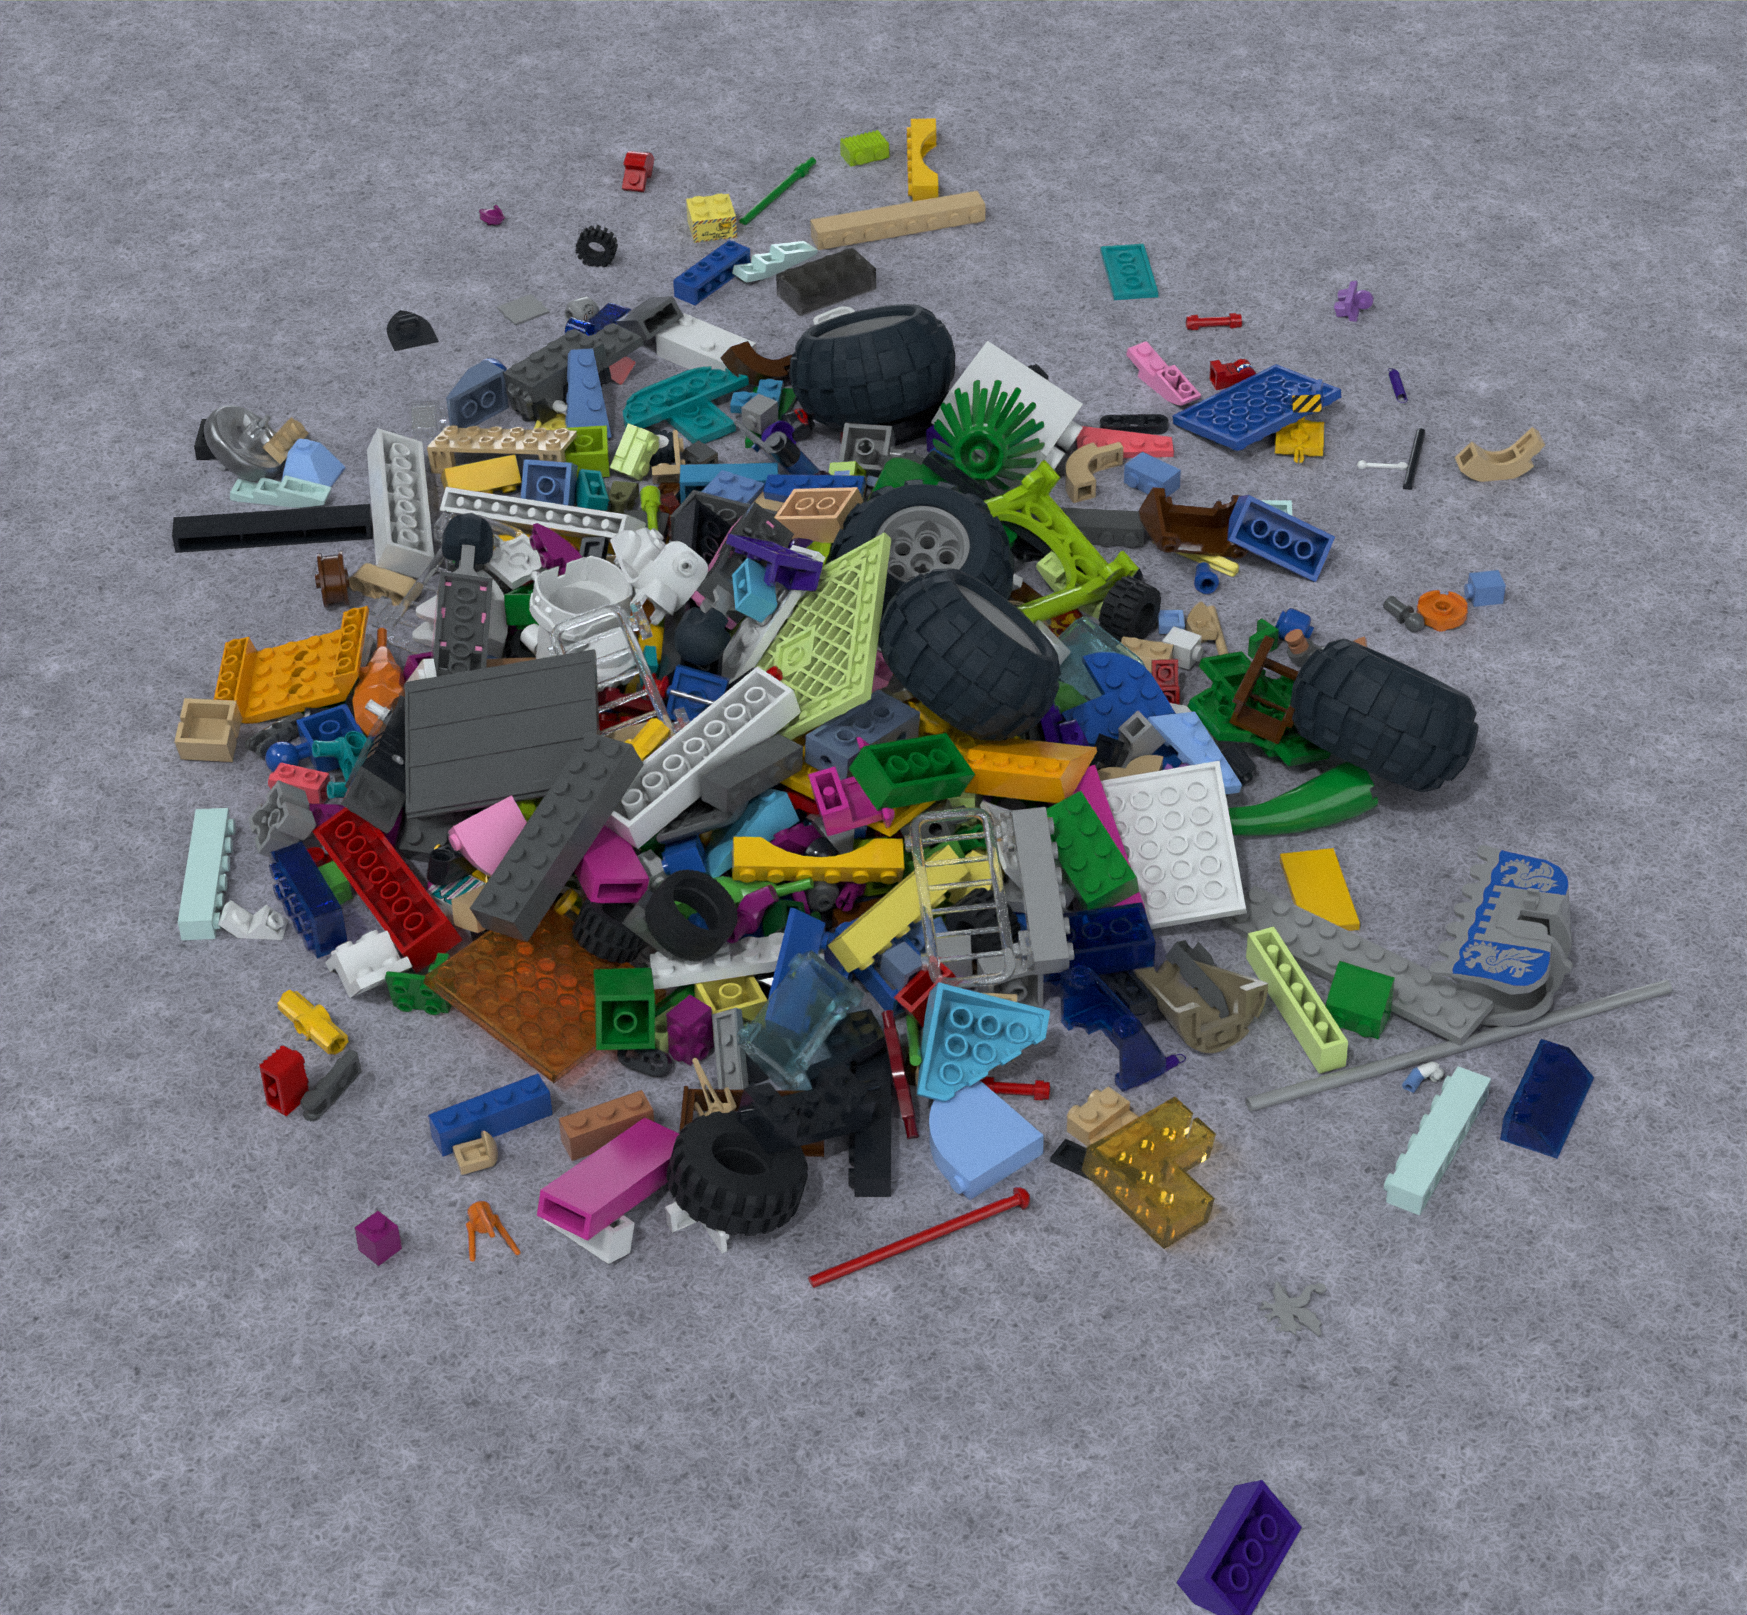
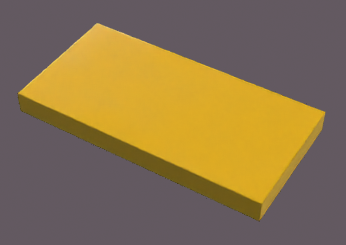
M1334 848L1280 854L1279 861L1294 905L1348 931L1359 930L1360 922Z

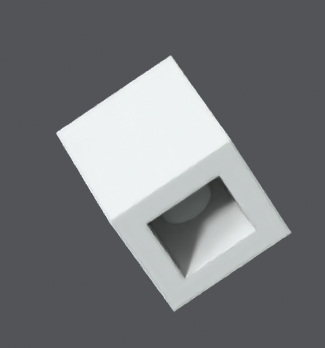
M1173 627L1162 640L1163 643L1174 645L1173 659H1178L1179 667L1190 670L1196 661L1199 662L1203 655L1201 635Z

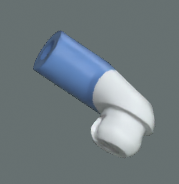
M1432 1061L1418 1066L1410 1072L1402 1087L1414 1093L1421 1082L1427 1077L1432 1082L1440 1080L1444 1076V1070L1439 1067L1437 1062Z

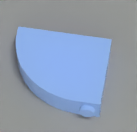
M978 1081L970 1087L968 1085L955 1092L953 1098L946 1102L933 1101L929 1119V1143L933 1160L943 1176L950 1182L952 1189L957 1194L962 1193L969 1200L1043 1154L1044 1135L982 1081Z

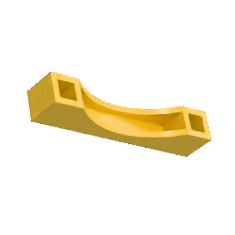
M936 118L911 119V127H907L908 196H912V202L938 197V174L932 171L923 161L924 156L936 147Z
M733 837L732 880H739L745 883L753 881L779 883L782 881H799L812 878L813 881H825L831 884L838 882H854L857 884L882 882L884 884H893L902 881L904 872L903 839L874 838L863 847L849 853L829 857H811L787 852L762 837Z

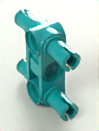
M349 731L345 737H338L335 741L315 740L312 744V754L315 758L335 757L347 782L367 738L358 731ZM328 782V798H344L348 789L345 787L346 782Z

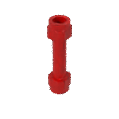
M1229 313L1228 317L1198 318V315L1186 316L1187 330H1199V327L1230 326V329L1242 327V316L1236 313Z
M985 1077L980 1080L996 1094L1034 1096V1100H1049L1050 1082H1044V1080H1035V1084L994 1082V1077Z

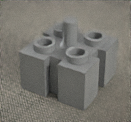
M278 780L266 795L267 801L264 805L260 803L248 820L252 832L258 834L254 839L258 853L280 862H287L298 851L300 839L305 840L306 837L312 839L315 836L312 831L316 823L312 811H309L306 792Z

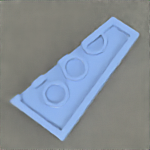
M1195 711L1148 717V721L1166 740L1164 744L1166 746L1171 745L1179 753L1177 757L1184 764L1196 765L1220 761L1225 794L1240 792L1241 782Z

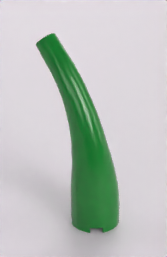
M1346 761L1267 802L1252 806L1228 808L1232 833L1236 836L1283 835L1315 830L1350 820L1377 806L1378 797L1372 798L1370 788L1375 785L1366 770Z

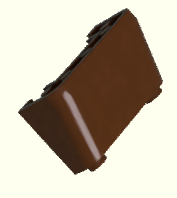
M1153 487L1139 509L1140 521L1160 551L1166 553L1176 552L1222 556L1234 559L1243 558L1249 552L1227 541L1229 519L1240 495H1232V501L1222 505L1221 501H1216L1212 508L1175 505L1172 503L1171 496H1166L1164 488Z

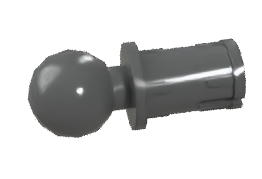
M1390 596L1385 600L1383 608L1394 615L1398 623L1402 624L1405 622L1406 628L1412 632L1420 631L1423 628L1425 619L1420 613L1414 612L1413 607L1404 605L1395 596Z

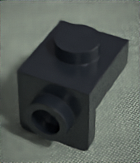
M1099 733L1094 745L1097 748V753L1089 766L1095 765L1097 771L1103 768L1116 767L1125 743Z

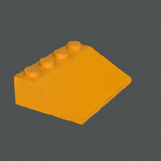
M1008 738L1002 741H985L969 749L964 757L975 773V776L966 787L965 793L1059 803L1072 796L1097 753V748Z

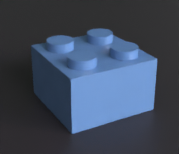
M524 459L521 498L574 506L578 466L567 462Z
M722 470L701 492L751 505L763 492L765 483Z

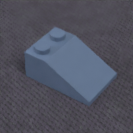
M486 359L465 372L446 397L450 426L455 425L458 428L476 426L509 408L503 369Z

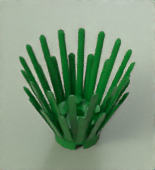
M980 380L973 382L972 418L968 392L961 393L960 388L954 391L961 425L952 404L948 403L946 405L944 402L941 404L940 408L954 436L939 419L934 422V429L951 446L949 447L933 438V445L936 450L953 458L947 460L987 490H989V487L985 480L997 489L1008 490L1010 488L996 476L1012 481L1016 479L1023 480L1026 477L1025 474L1005 469L1034 468L1037 465L1036 458H1012L1041 450L1045 445L1044 442L1039 443V438H1035L1015 446L1044 428V422L1040 421L1036 424L1035 419L1032 418L1015 430L1036 408V404L1031 402L1024 409L1025 405L1019 402L1008 416L1021 393V389L1016 387L1004 406L1008 396L1007 392H1001L997 401L1002 384L1000 380H995L987 409L988 389L982 388L980 392ZM976 449H981V450H983V451L985 452L986 456H984V457L978 456V455L975 453V450H976Z

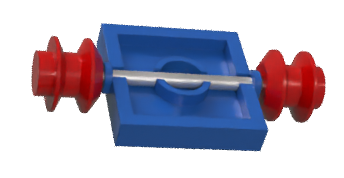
M678 664L675 669L672 685H670L667 676L659 680L656 677V673H653L651 677H646L643 692L646 693L647 699L652 695H656L658 702L669 696L665 717L688 724L727 692L730 679Z

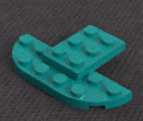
M712 366L684 371L635 392L627 399L626 407L623 410L625 428L629 423L643 429L666 420L692 444L697 441L706 444L736 431V425L711 400L749 385L748 376L739 374V377H737L727 368H725V371L721 369L712 370Z

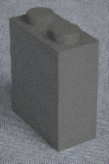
M673 296L650 297L615 322L618 326L641 336L643 340H649L684 315Z

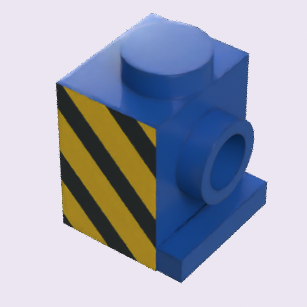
M1318 379L1317 384L1301 382L1294 384L1293 389H1288V403L1293 405V413L1322 412L1324 403L1322 379Z

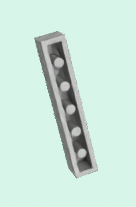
M1046 807L1012 810V831L1034 975L1068 972L1069 960H1074L1073 944L1067 943L1066 935L1070 934L1068 917H1063L1062 909H1066L1065 893L1059 892L1058 884H1062L1061 868L1055 867L1054 859H1058L1057 843L1051 842L1050 837L1051 834H1054L1053 818H1047Z

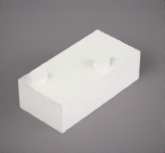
M685 313L682 318L656 335L657 356L689 370L712 366V370L721 369L725 371L727 367L720 357L731 346L746 341L757 352L755 342Z

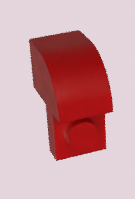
M627 152L623 164L625 167L622 183L623 190L645 191L646 180L651 178L655 158L652 153Z

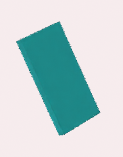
M1143 243L1100 247V253L1114 300L1158 297L1159 292Z

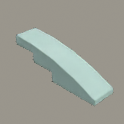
M805 241L773 244L770 247L769 253L753 255L751 263L734 265L732 274L746 283L766 279L817 254L818 249Z
M286 475L282 482L260 478L258 483L238 478L230 492V500L293 508L321 506L325 504L331 492V487Z

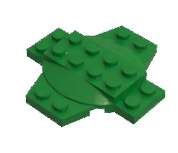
M1242 651L1201 659L1199 667L1213 683L1211 688L1209 687L1192 697L1187 707L1192 712H1196L1203 725L1216 740L1254 743L1260 746L1269 757L1280 756L1288 766L1329 759L1331 753L1302 737L1294 724L1292 728L1286 727L1279 744H1276L1229 723L1237 705L1232 701L1251 661ZM1263 669L1251 693L1288 709L1291 703L1294 680L1283 675L1279 679H1272L1265 676L1266 670ZM1250 697L1245 704L1280 721L1283 720L1285 715L1284 712L1259 701H1254Z

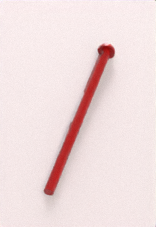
M1022 1187L1013 1188L1014 1195L1009 1198H1003L808 1277L811 1286L815 1288L1019 1205L1024 1210L1030 1203V1194Z

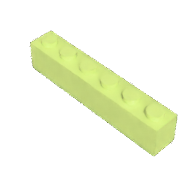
M1270 927L1248 933L1246 959L1259 980L1268 983V994L1317 1072L1320 1074L1345 1067L1348 1040L1276 929Z

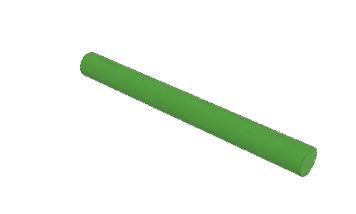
M907 1015L906 1027L910 1063L913 1066H918L922 1062L918 1023Z

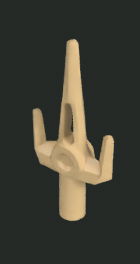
M693 1058L692 1062L708 1105V1111L704 1114L699 1104L695 1102L694 1108L698 1117L702 1115L708 1116L712 1112L721 1111V1113H729L734 1111L736 1104L728 1087L724 1089L728 1103H722L711 1086L698 1059ZM706 1085L709 1088L715 1100L714 1103L711 1102V1099L706 1089Z

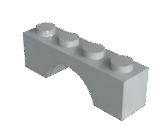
M1136 711L1118 728V740L1125 744L1116 767L1126 768L1132 760L1140 756L1151 755L1166 741L1139 711Z

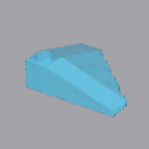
M768 789L749 800L745 812L735 823L713 830L710 836L711 840L705 849L706 872L704 874L715 878L732 868L733 837H762L769 842L774 839V834L796 824L799 818L788 794L776 789Z
M938 982L929 992L917 1096L946 1102L955 1096L956 1091L966 1085L970 1087L989 1074L988 1071L999 1064L1003 1066L1021 1055V1050L1032 1043L1037 1045L1046 1038L1050 1011Z

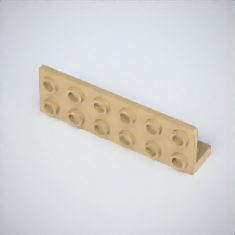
M455 425L447 426L427 446L431 473L442 474L444 469L456 467L454 452L538 454L540 461L566 462L564 451L577 437V431H568L567 428L546 430L542 427L526 430L522 427L502 429L495 426L485 429L479 426L458 428Z

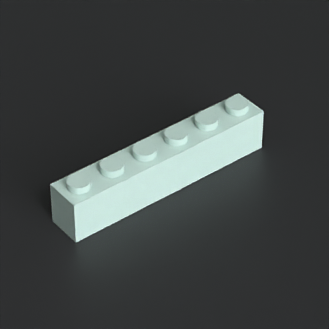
M228 808L195 810L178 916L181 940L215 939L216 930L222 928L218 925L221 917L219 910H223L225 905L222 891H227L228 887L225 872H230V857L228 853L233 852V840L230 835H235L236 832L235 819H230Z
M1457 1066L1452 1077L1448 1075L1445 1078L1442 1094L1435 1095L1431 1104L1430 1114H1424L1419 1125L1418 1134L1413 1133L1409 1140L1407 1153L1400 1154L1396 1163L1395 1173H1389L1384 1184V1190L1387 1191L1386 1203L1421 1215L1489 1096L1491 1078Z

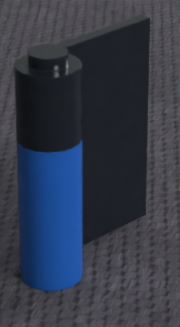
M737 419L733 422L754 443L752 448L757 453L761 450L773 463H778V468L787 475H824L784 433L775 432L763 442Z

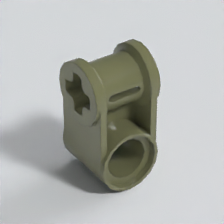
M613 481L608 494L609 502L611 503L609 512L624 514V509L633 510L636 504L635 499L639 498V484Z

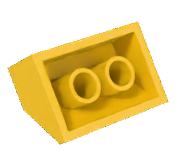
M515 454L446 468L440 476L444 489L451 487L490 494L498 490H502L503 493L516 491V487L522 483Z

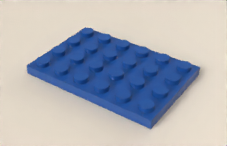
M1275 364L1173 415V424L1196 433L1201 437L1215 441L1218 444L1227 446L1232 450H1243L1246 446L1262 440L1269 434L1278 432L1281 428L1315 413H1293V405L1288 403V389H1293L1294 384L1301 382L1317 384V380ZM1323 382L1324 407L1331 405L1332 402L1342 398L1341 389Z

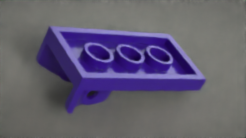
M728 533L726 544L735 547L734 552L747 555L746 557L760 561L764 559L768 561L763 579L768 586H775L776 582H779L788 590L816 591L823 562L774 542Z
M1054 701L1050 710L1041 719L1046 742L1089 746V742L1076 719L1058 723L1062 721V716L1058 705L1056 706Z

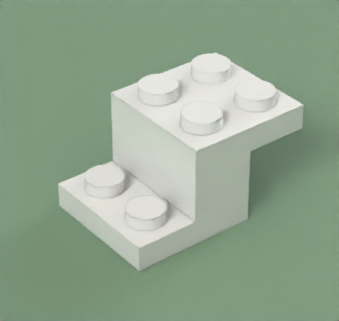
M377 930L361 936L362 938L356 941L357 944L353 945L352 941L336 947V950L331 952L332 956L325 962L330 972L337 971L350 998L386 983L385 975L387 971L405 973L412 967L408 956L400 959L388 931L379 934Z

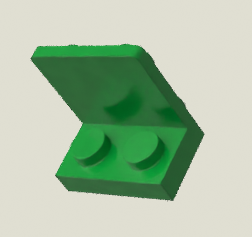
M437 954L435 963L429 967L428 976L387 971L385 975L394 1007L403 1012L417 1009L424 1010L430 1015L449 1014L458 989L449 954Z

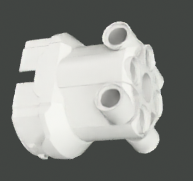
M589 556L567 563L564 575L558 576V566L541 572V574L535 577L529 610L539 626L537 624L527 626L521 633L520 640L536 656V659L583 651L590 647L589 640L591 638L595 640L596 635L605 638L629 621L632 585L625 579L620 568L604 559Z

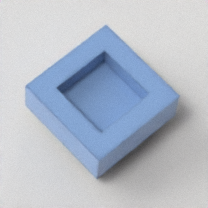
M1160 610L1157 618L1159 634H1168L1173 627L1185 630L1183 610Z

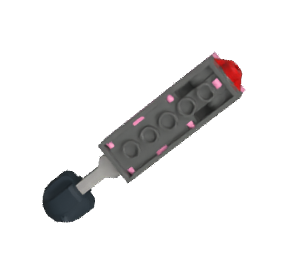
M756 502L749 507L728 532L729 534L774 542L784 547L789 545L794 533ZM728 534L709 564L706 578L691 596L700 609L693 607L686 611L675 630L674 641L677 652L683 660L697 666L708 665L722 656L731 640V636L724 629L725 626L732 630L745 616V614L735 610L732 574L748 557H746L747 555L734 552L735 547L726 544ZM751 559L765 567L767 566L768 561L764 559L762 561Z
M472 512L460 514L452 518L443 533V557L455 561L454 567L459 569L453 573L441 572L431 653V659H434L436 676L486 668L493 578L480 577L475 572L476 564L490 562L493 556L494 539L490 524L484 518Z

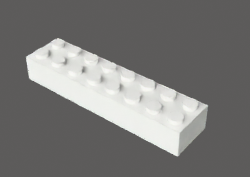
M377 428L367 449L376 566L404 574L410 578L415 577L423 580L434 559L423 444L421 441Z
M757 666L643 761V767L605 825L639 849L702 796V776L768 740L801 713L794 691Z

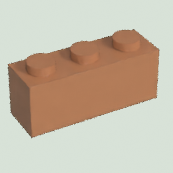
M640 1090L559 1118L561 1142L572 1161L593 1154L643 1118L654 1121L653 1108L644 1092Z

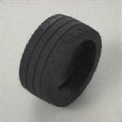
M689 869L676 871L666 878L653 893L645 909L647 927L657 943L666 949L667 952L689 961L705 960L716 953L731 936L738 921L736 905L725 887L717 882L716 879H713V877L703 872ZM674 901L687 904L696 910L704 919L709 930L697 927L689 922L679 912Z

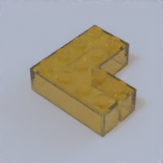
M1176 1097L1169 1099L1088 1146L1082 1167V1172L1163 1249L1208 1223L1215 1200L1187 1171L1210 1158L1216 1133L1197 1117L1193 1119L1187 1139L1193 1112Z

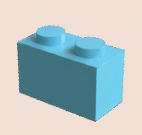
M747 558L732 574L735 610L762 623L777 608L775 586H768L763 581L766 567Z

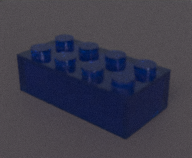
M302 841L270 852L272 864H269V870L272 878L276 880V884L272 885L277 900L283 899L282 905L287 917H293L292 922L296 933L303 934L302 939L306 950H312L318 959L331 954L332 951L336 950V947L348 942L342 907Z
M1143 903L1064 913L1063 917H1068L1070 934L1066 935L1067 943L1073 944L1074 960H1069L1068 972L1043 974V983L1154 967L1156 942Z

